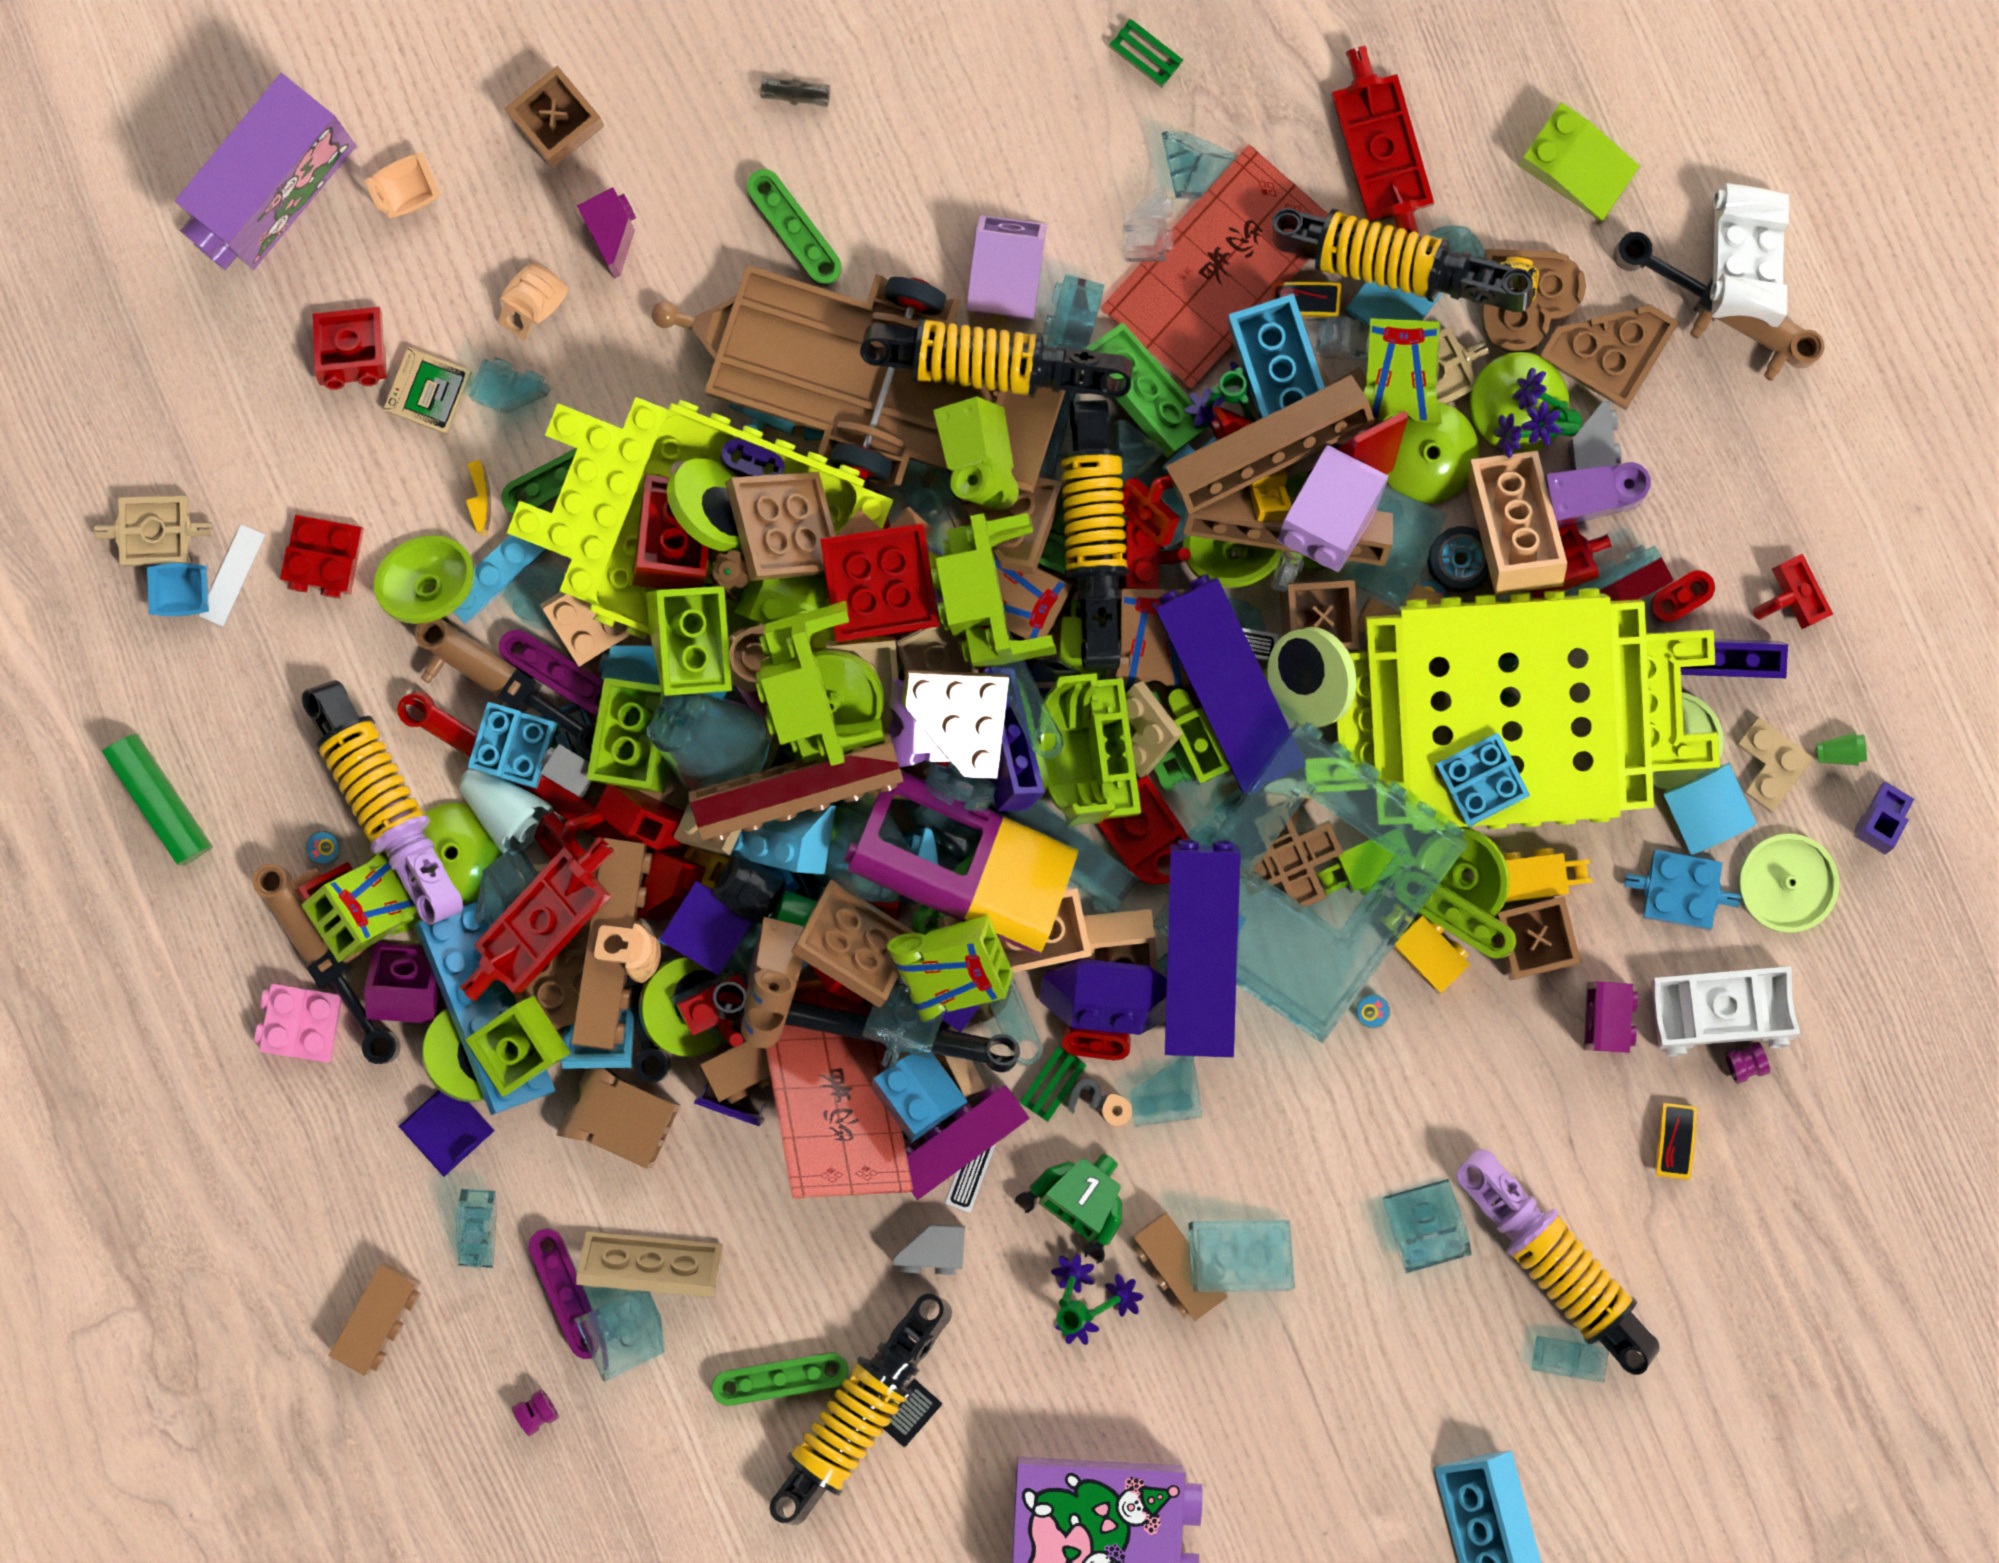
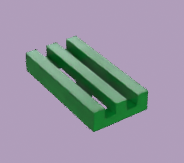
M1131 18L1127 21L1125 27L1119 31L1117 37L1109 44L1112 50L1161 88L1183 62L1180 56ZM1132 31L1134 34L1140 37L1143 41H1145L1152 48L1158 51L1166 59L1172 62V65L1169 66L1167 63H1165L1157 55H1155L1148 48L1142 45L1139 41L1133 38L1129 34V32ZM1124 40L1163 70L1165 72L1164 75L1160 76L1123 47L1121 42Z
M1058 1046L1020 1103L1048 1122L1086 1065ZM1059 1056L1063 1057L1065 1061L1034 1105L1029 1100ZM1071 1064L1076 1066V1069L1047 1112L1043 1111L1041 1107Z

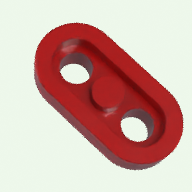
M1695 570L1686 574L1652 597L1650 602L1652 615L1662 623L1675 622L1709 601L1715 592V582L1707 572ZM1692 583H1698L1701 586V593L1699 595L1691 592L1690 586ZM1664 600L1672 603L1673 609L1671 612H1665L1662 609L1661 604Z
M1067 1025L1063 1031L1062 1046L1065 1051L1075 1056L1116 1061L1124 1059L1129 1055L1131 1036L1125 1033L1071 1028Z

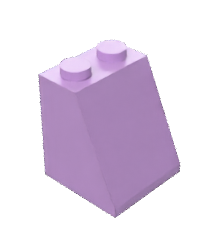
M980 215L975 235L966 310L974 311L973 314L980 317H993L994 314L1007 315V319L1017 322H1025L1027 318L1034 319L1047 224Z
M1327 445L1288 512L1277 541L1289 549L1297 551L1318 562L1320 565L1339 573L1373 520L1389 476Z

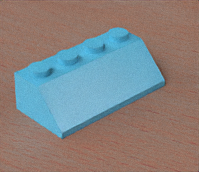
M830 805L827 809L817 812H811L810 809L798 812L795 818L788 821L778 822L775 819L764 822L761 828L745 832L742 829L731 854L727 856L733 857V855H737L752 862L793 872L825 874L836 806ZM697 847L698 849H702V850L714 852V851H711V850H707V849H703V848Z
M1512 1450L1483 1454L1434 1468L1459 1563H1541Z

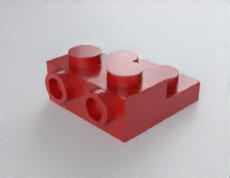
M380 307L312 314L314 373L319 386L324 385L328 389L338 390L343 388L345 383L359 382L363 386H374L379 382V379H387L386 349L383 343V319Z
M295 515L289 547L286 546L280 580L288 583L287 589L307 593L308 587L321 589L320 595L341 599V593L351 595L364 528Z

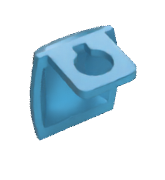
M168 563L147 567L149 614L177 617L209 611L207 566L189 563Z

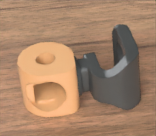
M1091 1078L1079 1079L1073 1086L1067 1108L1072 1114L1075 1113L1074 1109L1081 1089H1085L1090 1093L1089 1107L1096 1109V1107L1100 1108L1102 1117L1106 1122L1114 1126H1120L1130 1120L1132 1107L1124 1097L1114 1093L1101 1096L1100 1086Z

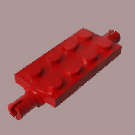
M1360 46L1357 52L1355 48L1346 52L1354 78L1351 82L1352 85L1333 91L1331 96L1367 220L1371 223L1386 218L1394 219L1397 230L1399 228L1405 229L1408 238L1412 231L1419 234L1414 212L1433 206L1434 199L1398 74L1388 77H1378L1377 74H1373L1367 47Z
M597 837L580 858L571 848L564 846L473 945L481 954V960L478 962L480 966L460 985L462 991L467 989L464 994L468 998L477 1001L479 996L494 980H501L512 993L520 995L611 897L597 880L594 873L614 853L612 847L607 848L609 844L604 839Z

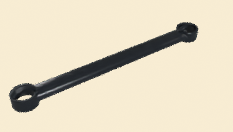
M735 982L719 984L713 992L711 1001L714 1013L724 1020H734L744 1016L747 991ZM732 992L740 997L742 1003L729 1004L719 1000L717 997L721 993ZM792 1000L785 1025L982 1062L986 1063L991 1070L996 1072L1010 1071L1016 1065L1020 1055V1047L1017 1041L1006 1034H998L992 1038L795 1000ZM997 1044H1003L1008 1046L1014 1055L999 1056L992 1053L990 1048Z

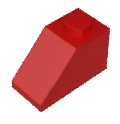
M655 850L650 873L647 874L643 887H647L644 908L638 907L637 917L661 922L677 912L695 881L702 882L706 868L679 855Z

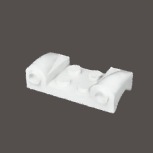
M1724 183L1721 189L1716 190L1713 198V209L1715 210L1713 284L1710 292L1712 317L1751 316L1767 322L1772 327H1778L1787 316L1788 285L1783 284L1784 230L1789 224V194L1752 186Z
M1791 966L1654 978L1650 983L1659 1051H1666L1667 1057L1687 1055V1049L1693 1048L1695 1045L1760 1039L1763 1043H1769V1048H1783L1790 1046L1789 1040L1795 1039L1800 1034L1793 1005Z

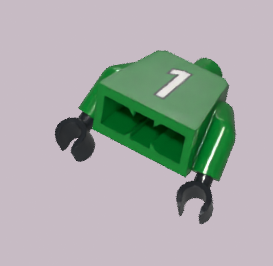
M1101 1154L1094 1165L1082 1158L1076 1164L1066 1161L1047 1168L1030 1185V1191H1024L1016 1197L1015 1204L1022 1197H1028L1031 1200V1206L1024 1213H1029L1037 1206V1198H1041L1038 1202L1039 1205L1089 1241L1084 1249L1085 1258L1091 1249L1096 1248L1100 1250L1101 1254L1096 1260V1264H1099L1105 1257L1104 1246L1111 1243L1122 1223V1200L1118 1196L1121 1186L1111 1178L1118 1164L1112 1157Z

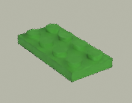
M1121 323L1085 348L1098 353L1123 355L1131 361L1133 365L1131 388L1126 395L1115 399L1167 458L1171 457L1209 427L1206 419L1199 427L1194 426L1197 414L1189 415L1184 412L1186 407L1194 404L1124 323ZM1112 373L1109 375L1114 379H1121L1124 377L1119 373Z

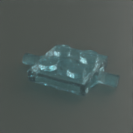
M898 976L882 1007L879 1008L873 1004L862 1034L864 1037L881 1042L887 1046L881 1064L887 1067L890 1056H893L889 1069L896 1068L900 1052H909L928 1059L945 1012L943 1011L940 1015L929 1021L922 1022L909 997V986L901 976Z

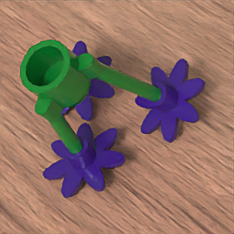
M1230 362L1231 371L1223 374L1219 385L1212 388V393L1209 388L1204 389L1202 398L1195 393H1189V399L1194 405L1186 407L1184 412L1189 415L1197 414L1194 421L1195 427L1202 425L1206 419L1208 426L1211 428V422L1215 421L1212 408L1221 406L1224 401L1231 404L1239 402L1245 418L1256 422L1248 403L1250 396L1249 387L1243 369L1237 363Z
M1534 368L1529 369L1526 379H1517V384L1521 389L1517 390L1512 396V399L1519 400V410H1523L1528 402L1535 407L1537 399L1543 400L1539 406V411L1533 407L1527 408V413L1532 420L1523 423L1520 427L1514 426V414H1509L1507 418L1504 415H1499L1498 417L1500 428L1493 431L1494 435L1500 438L1497 443V450H1504L1508 458L1512 457L1513 448L1520 449L1519 440L1521 438L1529 437V443L1534 444L1541 437L1544 445L1549 446L1551 437H1557L1558 435L1574 436L1581 428L1582 420L1578 411L1568 409L1566 401L1557 400L1544 393L1547 388L1540 384L1546 376L1544 371L1536 374ZM1548 404L1554 406V409L1549 412Z
M1076 1254L1072 1262L1064 1256H1059L1058 1261L1062 1267L1053 1268L1051 1273L1055 1276L1063 1277L1060 1280L1059 1288H1065L1063 1297L1058 1302L1061 1308L1057 1314V1325L1055 1328L1062 1331V1334L1066 1336V1344H1071L1078 1336L1082 1344L1087 1345L1089 1342L1087 1332L1092 1333L1100 1330L1097 1325L1088 1321H1092L1097 1315L1114 1305H1118L1121 1317L1126 1314L1127 1309L1133 1314L1139 1313L1138 1305L1135 1302L1141 1301L1144 1296L1139 1292H1132L1136 1285L1135 1279H1130L1125 1283L1124 1278L1119 1273L1115 1275L1116 1284L1110 1282L1105 1284L1106 1289L1113 1295L1101 1305L1088 1310L1084 1303L1076 1300L1071 1301L1070 1297L1073 1289L1075 1292L1080 1293L1082 1291V1283L1088 1285L1095 1283L1094 1279L1088 1275L1094 1269V1265H1081L1080 1254Z

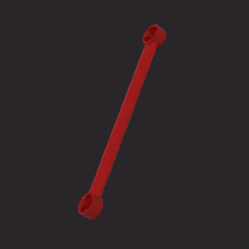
M414 691L399 701L397 707L398 716L405 725L421 727L471 758L478 735L476 731L436 707L433 699L422 691ZM406 704L421 710L426 715L425 719L417 721L411 718L407 712ZM543 774L538 789L514 783L547 801L553 806L554 812L567 820L595 812V806ZM604 818L602 824L584 829V831L596 838L637 842L624 836ZM647 846V853H652L653 857L656 849Z

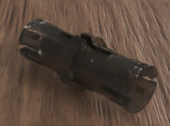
M763 76L761 98L789 101L791 105L808 103L828 107L831 85L801 82V78L783 80Z

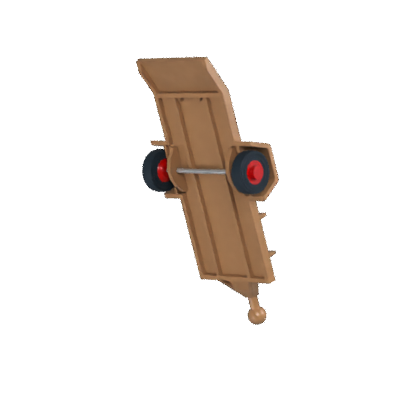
M746 264L735 297L696 317L678 312L676 306L668 301L657 303L651 313L652 320L658 327L669 328L677 325L692 330L714 360L704 391L705 395L736 404L740 409L745 407L792 422L797 427L802 425L824 432L817 454L828 458L826 465L838 470L841 464L860 471L858 478L885 488L901 486L909 460L952 473L947 468L933 410L973 397H980L1004 407L1014 465L1011 472L1018 484V490L1033 494L1066 391L1060 390L1059 393L1052 392L1051 388L1042 387L1038 388L1034 398H1030L1029 395L1014 394L1011 387L1008 392L999 391L998 385L993 391L987 390L985 383L981 389L974 388L972 382L968 387H962L959 384V380L956 385H948L946 378L940 384L934 383L933 379L931 382L918 381V383L912 382L911 370L872 366L866 363L861 357L860 349L865 330L871 324L884 323L887 325L917 328L920 318L925 317L926 320L943 322L946 333L947 325L954 322L960 300L954 298L946 300V295L942 291L918 278L895 276L887 280L882 275L876 274L868 300L864 302ZM870 342L875 347H884L881 342Z

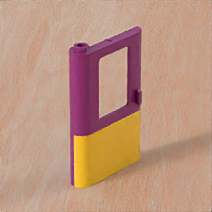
M901 770L904 782L897 783L898 786L890 791L878 792L858 844L851 842L845 854L843 862L848 863L846 871L961 922L988 915L999 939L1039 956L1051 933L1079 849ZM894 795H901L980 832L981 838L967 875H959L879 838V830Z

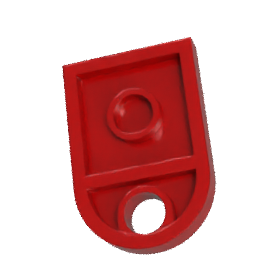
M1146 775L1137 781L1141 814L1107 818L1101 823H1097V825L1134 877L1147 884L1162 885L1170 882V874L1165 875L1158 870L1157 861L1159 857L1170 855L1171 845H1178L1179 840L1190 839L1185 829Z

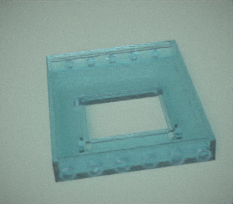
M1296 721L1207 846H1213L1214 841H1231L1234 843V846L1240 847L1241 850L1236 985L1323 1043L1467 847L1468 843L1466 838L1463 837L1465 831L1450 820L1446 824L1435 817L1437 811L1421 800L1418 804L1414 803L1406 797L1409 792L1394 781H1391L1388 785L1378 778L1380 772L1375 767L1365 761L1360 765L1351 759L1352 752L1336 741L1333 745L1329 744L1321 738L1324 733L1310 722L1302 725ZM1307 795L1394 855L1340 931L1253 872L1256 865ZM1169 899L1153 919V927L1167 937Z

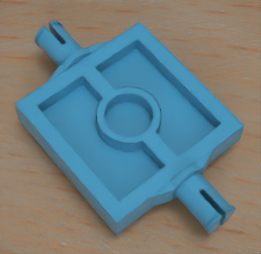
M1660 850L1653 851L1651 867L1645 877L1626 873L1625 881L1623 882V887L1643 890L1645 904L1642 918L1709 931L1713 927L1715 910L1719 904L1739 908L1741 902L1739 901L1741 894L1721 891L1720 876L1723 862Z

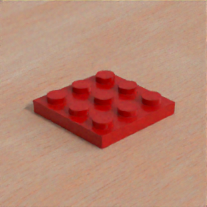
M924 523L820 538L829 604L833 605L846 601L848 607L849 622L833 626L835 642L939 627Z

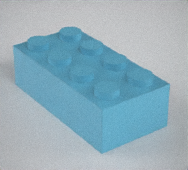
M1294 294L1228 314L1227 323L1259 420L1325 388Z

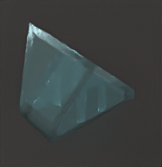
M1165 131L1161 133L1176 199L1201 198L1239 157V155L1187 132Z
M1118 420L1114 422L1115 450L1122 451L1124 459L1122 460V473L1116 475V477L1123 480L1122 488L1117 490H1123L1126 480L1138 479L1165 450L1126 420Z

